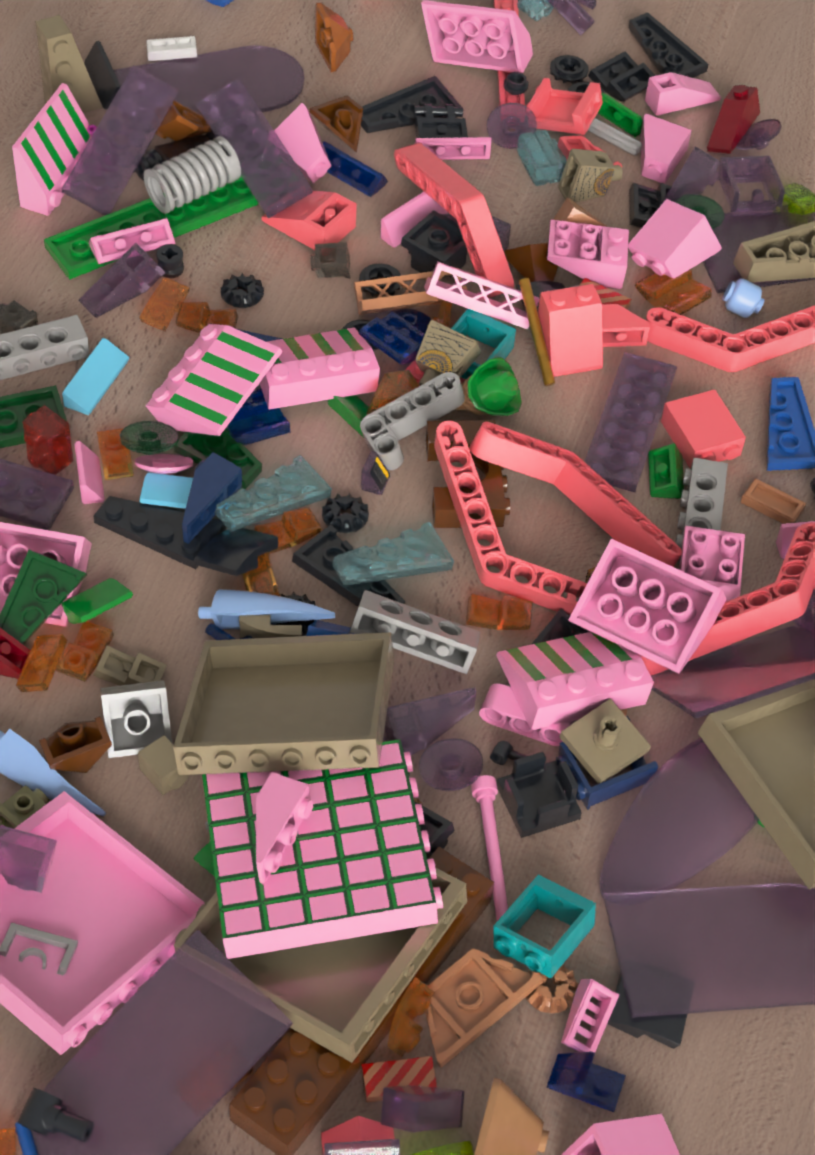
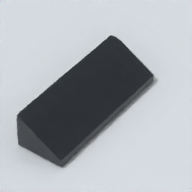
M95 41L84 62L103 109L121 107L122 94L120 83L101 42Z

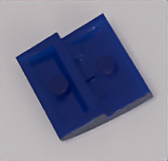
M393 311L382 319L374 318L359 330V335L400 365L416 360L425 336L423 332Z
M262 389L254 390L226 427L229 430L230 436L237 443H242L243 445L291 433L290 423L280 408L268 409Z

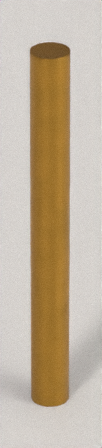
M524 278L519 280V285L544 385L550 386L555 384V379L530 279Z

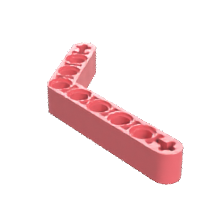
M416 143L396 149L394 158L398 169L457 220L475 274L514 288L513 276L483 194L423 144ZM482 285L484 290L490 288ZM496 290L487 294V297L492 298L504 293Z
M815 305L734 335L659 307L650 309L646 316V321L650 323L648 342L727 372H737L815 343Z
M454 421L440 423L436 430L434 448L481 583L492 589L556 612L562 609L571 616L577 604L576 597H581L587 583L505 553L463 430ZM452 462H459V463H461L463 466H462V467H455V466H453L451 463H452ZM466 487L471 489L472 492L464 493L460 488ZM476 513L481 516V519H472L469 514ZM478 540H487L491 545L483 546L478 543ZM495 566L500 572L492 573L486 567ZM523 576L527 578L529 582L520 583L515 579V577ZM551 586L556 589L557 593H548L544 587ZM564 592L567 593L566 598L562 597Z
M483 422L469 446V450L473 455L487 462L554 484L615 541L672 567L676 565L681 557V548L575 453L494 423Z
M805 523L796 529L775 583L724 603L713 626L689 661L799 618L805 613L815 588V523ZM640 656L650 675L668 670V668Z

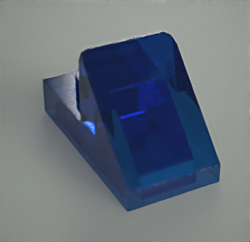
M592 1051L558 1054L546 1088L614 1112L626 1075L593 1064L595 1052Z

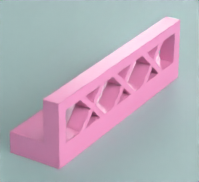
M437 261L432 277H428L424 286L426 294L528 329L529 321L526 311L512 306V303L523 299L520 290ZM441 270L453 274L456 283L450 285L439 281L438 278ZM457 276L462 277L464 279L459 281ZM473 281L478 283L481 292L476 294L462 289L461 286ZM482 285L490 288L484 290ZM499 290L504 293L506 301L502 303L488 298L487 294ZM507 294L513 295L515 297L509 299ZM534 296L537 307L540 299L539 297Z

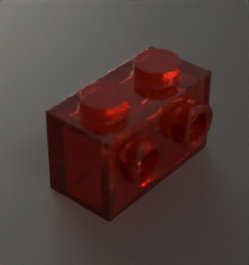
M45 405L36 412L29 414L23 421L27 459L33 467L42 469L53 478L74 462L69 423Z

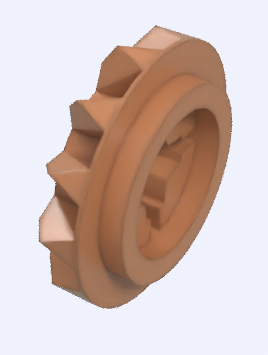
M562 965L551 978L554 984H560L556 986L553 997L551 992H549V988L542 986L546 984L548 977L535 972L543 977V983L526 996L527 1001L534 1008L541 1012L554 1014L563 1012L572 1006L579 984L576 982L573 971H569Z

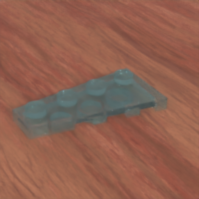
M299 455L293 459V464L288 467L282 465L268 479L262 477L257 480L253 488L249 490L242 489L217 504L215 514L231 532L330 498L332 488Z
M427 522L422 524L421 529L416 531L408 529L401 532L400 537L392 540L388 537L378 540L377 545L369 548L365 545L334 557L332 566L343 585L347 586L452 570L454 560L432 524Z

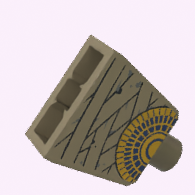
M571 149L558 188L565 200L568 197L575 203L603 197L607 193L611 181L621 180L622 168L620 165H613L608 155L603 151Z
M431 319L416 356V363L419 369L425 372L418 384L421 386L446 372L455 373L460 379L481 353L478 342Z

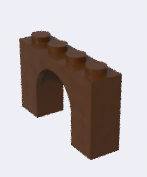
M495 420L454 421L461 426L468 447L483 422L496 424ZM427 421L425 439L427 461H439L434 448L437 427L444 421ZM471 453L475 466L485 476L481 480V484L496 527H504L505 515H510V498H505L504 493H507L508 487L507 475H502L501 471L505 467L482 460ZM433 487L432 515L434 528H462L448 487ZM460 488L464 493L472 492L469 488ZM476 513L469 514L472 519H481V516Z

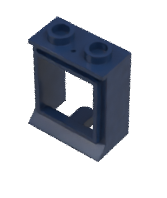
M564 742L560 743L558 757H556L558 765L560 762H567L578 784L576 799L578 801L582 800L587 810L590 809V806L646 783L655 784L658 771L657 762L653 761L646 764L643 755L629 765L632 769L631 771L591 787L575 761L577 758Z

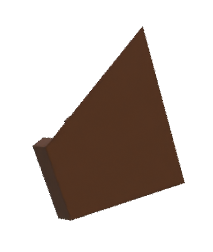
M346 95L310 108V114L324 128L357 153L364 109L362 106Z
M548 243L530 244L504 250L507 261L525 278H529L530 282L554 281L558 265L547 260Z
M101 716L90 721L65 723L46 739L39 740L50 769L87 773L112 746Z

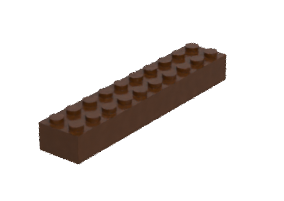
M438 847L429 859L433 858L437 869L466 883L467 903L355 1060L351 1063L291 1028L230 1102V1121L276 1155H294L359 1072L362 1064L366 1063L419 995L420 991H422L490 904L494 888L492 880L441 847Z

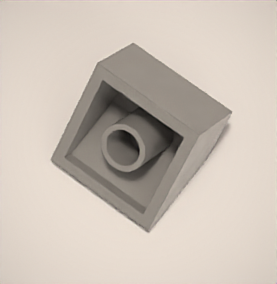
M164 680L100 688L104 724L112 742V746L108 749V758L137 755L140 750L163 735L172 743Z

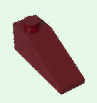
M734 85L723 101L707 146L708 152L732 153L760 114L757 87Z

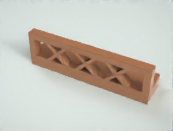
M441 270L438 280L440 281L443 276L453 274ZM434 271L354 282L359 315L450 302L428 295L426 291L416 292L412 289L417 280L423 279L426 281L428 277H432ZM412 281L409 286L404 282ZM393 283H398L406 289L402 295L391 296L385 291ZM385 284H386V286H385L383 289H381V288L378 286V285H385ZM467 285L461 286L462 289L467 290ZM372 287L380 294L377 298L363 300L361 288Z

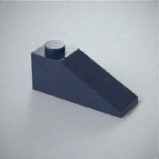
M214 452L206 460L200 461L194 472L182 521L183 541L187 544L242 487V468Z

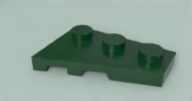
M225 428L220 436L185 432L174 444V452L191 458L196 464L206 460L214 452L242 468L241 488L246 489L262 472V463L242 443H237L230 436L227 428Z
M28 550L0 613V628L25 645L87 576V573Z

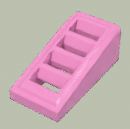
M581 979L575 992L561 1043L585 1057L593 1059L619 994L593 979ZM591 997L598 1000L597 1006L590 1002ZM586 1009L595 1013L594 1018L585 1014ZM581 1020L591 1025L590 1031L579 1026ZM576 1032L588 1038L586 1045L574 1039Z

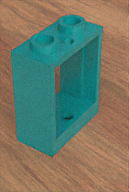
M467 309L451 328L458 333L495 348L487 360L502 357L505 360L514 349L516 329L480 312ZM473 362L461 377L465 380L469 378L480 364Z
M538 874L493 926V948L502 955L511 957L526 965L530 970L552 978L595 926L596 903ZM537 909L570 925L569 929L551 950L517 933Z

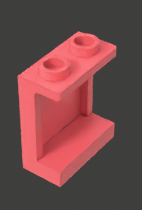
M544 78L540 86L536 88L533 98L526 105V117H528L530 128L585 135L603 104L600 83L590 82L586 91L580 93L552 89L550 78Z

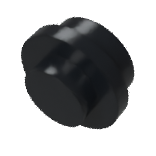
M512 72L504 80L505 90L513 95H519L528 90L527 78L520 72Z

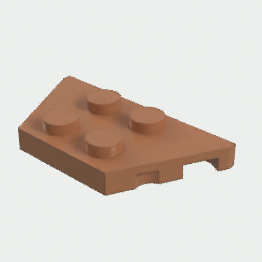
M472 948L420 991L437 1063L440 1068L445 1066L541 985L543 977L535 972L531 974L515 968L513 963L502 959H493L489 954Z

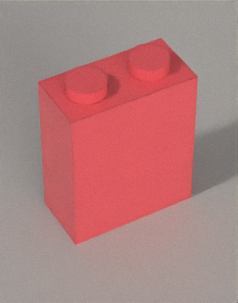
M715 389L665 403L661 423L690 469L693 458L720 462L741 456L746 436Z

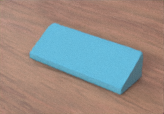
M102 338L62 393L64 407L89 416L127 364L129 356L109 340Z
M147 473L143 482L140 503L186 509L193 478ZM232 498L223 506L219 513L228 512Z

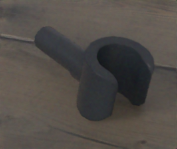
M507 741L498 742L490 755V759L499 765H504L508 758L517 760L527 757V755L513 750V746Z

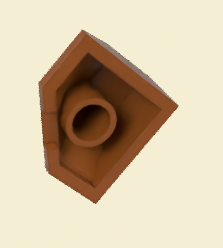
M319 2L316 3L315 44L330 72H336L350 53V42L353 41V32L341 16Z
M167 95L163 97L149 119L154 127L153 131L155 134L163 139L169 137L174 141L205 134L212 130V126L206 117Z

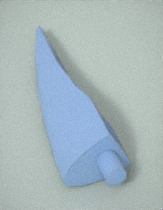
M224 589L216 591L211 607L200 606L198 610L199 618L213 619L216 629H240L239 615H270L271 624L335 618V613L298 600L265 593Z
M11 729L6 733L0 730V773L23 787L26 785L32 791L36 788L40 789L51 800L65 791L91 813L100 816L106 815L103 809L69 784L56 770L50 769L47 760L32 744Z

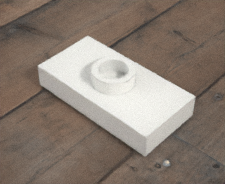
M195 36L147 40L148 61H175L182 58L197 57Z

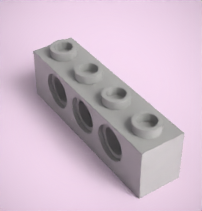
M78 315L0 334V380L89 357L88 337Z
M693 458L691 469L685 468L683 485L688 487L687 490L682 491L680 507H685V511L679 513L677 529L682 530V535L677 534L675 541L681 550L685 526L713 530L721 529L728 463Z
M364 590L350 632L354 634L391 632L393 648L464 674L468 673L481 633L480 631Z

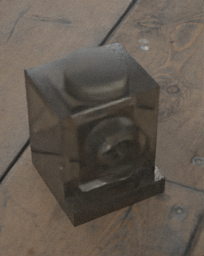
M347 242L315 244V254L311 255L310 262L311 269L316 271L318 278L342 276L350 278V252Z
M15 300L8 305L6 303L0 304L1 334L20 330L22 327L28 328L38 325L37 313L34 310H27Z

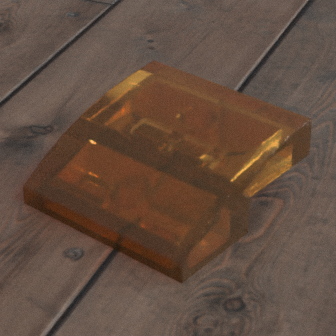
M691 269L674 279L664 274L660 276L654 272L635 283L636 289L655 308H663L680 315L712 297L710 287L692 279Z

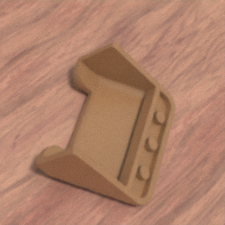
M493 1079L474 1155H537V1151L544 1153L549 1136V1131L543 1130L544 1122L501 1079Z

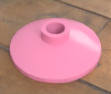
M149 454L137 457L135 465L152 473L173 475V473L192 467L193 460L189 457L175 454Z

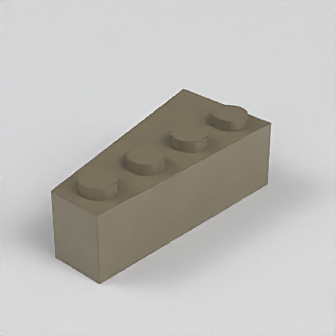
M57 15L35 21L45 104L59 86L64 83L67 84L83 113L103 108L72 33L61 16Z
M815 221L742 242L733 262L741 277L750 282L815 278Z

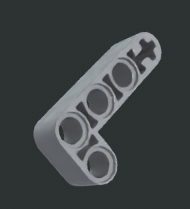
M452 372L443 373L362 419L360 428L367 446L374 457L379 458L386 470L397 469L404 461L399 440L426 426L427 421H435L463 404L465 395L459 376Z

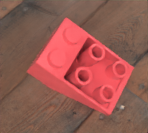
M294 189L263 215L262 221L318 253L325 255L356 227L357 204L336 192Z

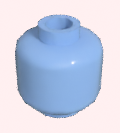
M743 278L738 279L736 282L731 281L722 298L725 301L727 310L743 318H748L753 312L758 314L764 304V299L761 298V287Z

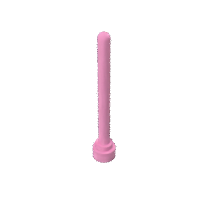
M484 775L476 777L471 781L472 796L480 803L490 879L494 882L493 900L496 920L498 921L508 910L493 801L498 793L496 779L493 776Z

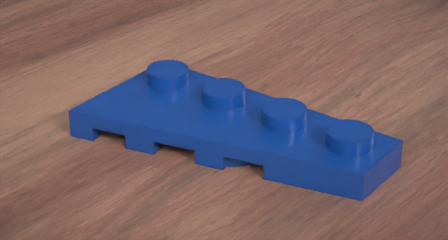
M799 377L772 378L769 389L766 471L815 468V429Z

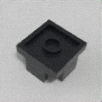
M434 210L402 237L401 246L408 249V253L411 254V267L420 273L434 271L437 261L459 269L466 264L467 248L458 223Z
M540 752L515 760L512 773L497 778L498 791L521 838L581 819L582 812L576 802L578 784L566 761L560 762L559 765L556 760L545 763L546 756L544 752Z

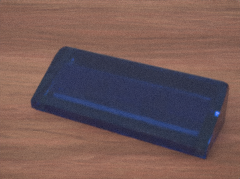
M323 142L331 163V167L327 170V173L370 198L387 184L388 180L380 172L327 142Z

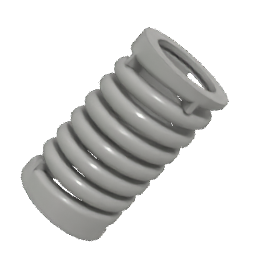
M218 136L213 141L209 140L204 145L196 146L195 149L192 148L170 160L155 165L153 168L145 170L144 183L154 205L162 213L167 214L173 211L175 207H182L184 203H190L193 199H199L201 195H207L209 191L213 192L217 188L224 187L226 183L238 180L241 177V166L232 145L224 137Z

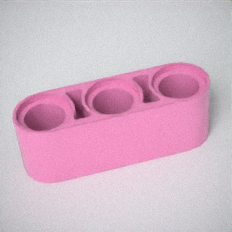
M493 684L490 686L479 711L480 717L491 725L552 746H559L563 742L559 737L561 731L574 722H562L531 730L512 688L503 684Z

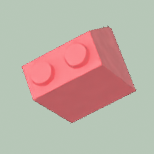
M588 284L541 292L538 315L554 377L602 369V302L594 285Z

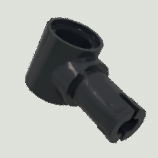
M37 1088L32 1089L17 1121L21 1126L44 1136H47L48 1133L56 1134L58 1132L84 1143L89 1140L94 1129L93 1121L67 1111V1107L62 1105L63 1100Z

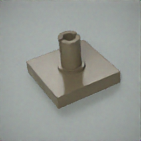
M611 698L561 731L559 736L598 784L607 781L648 753L651 745Z

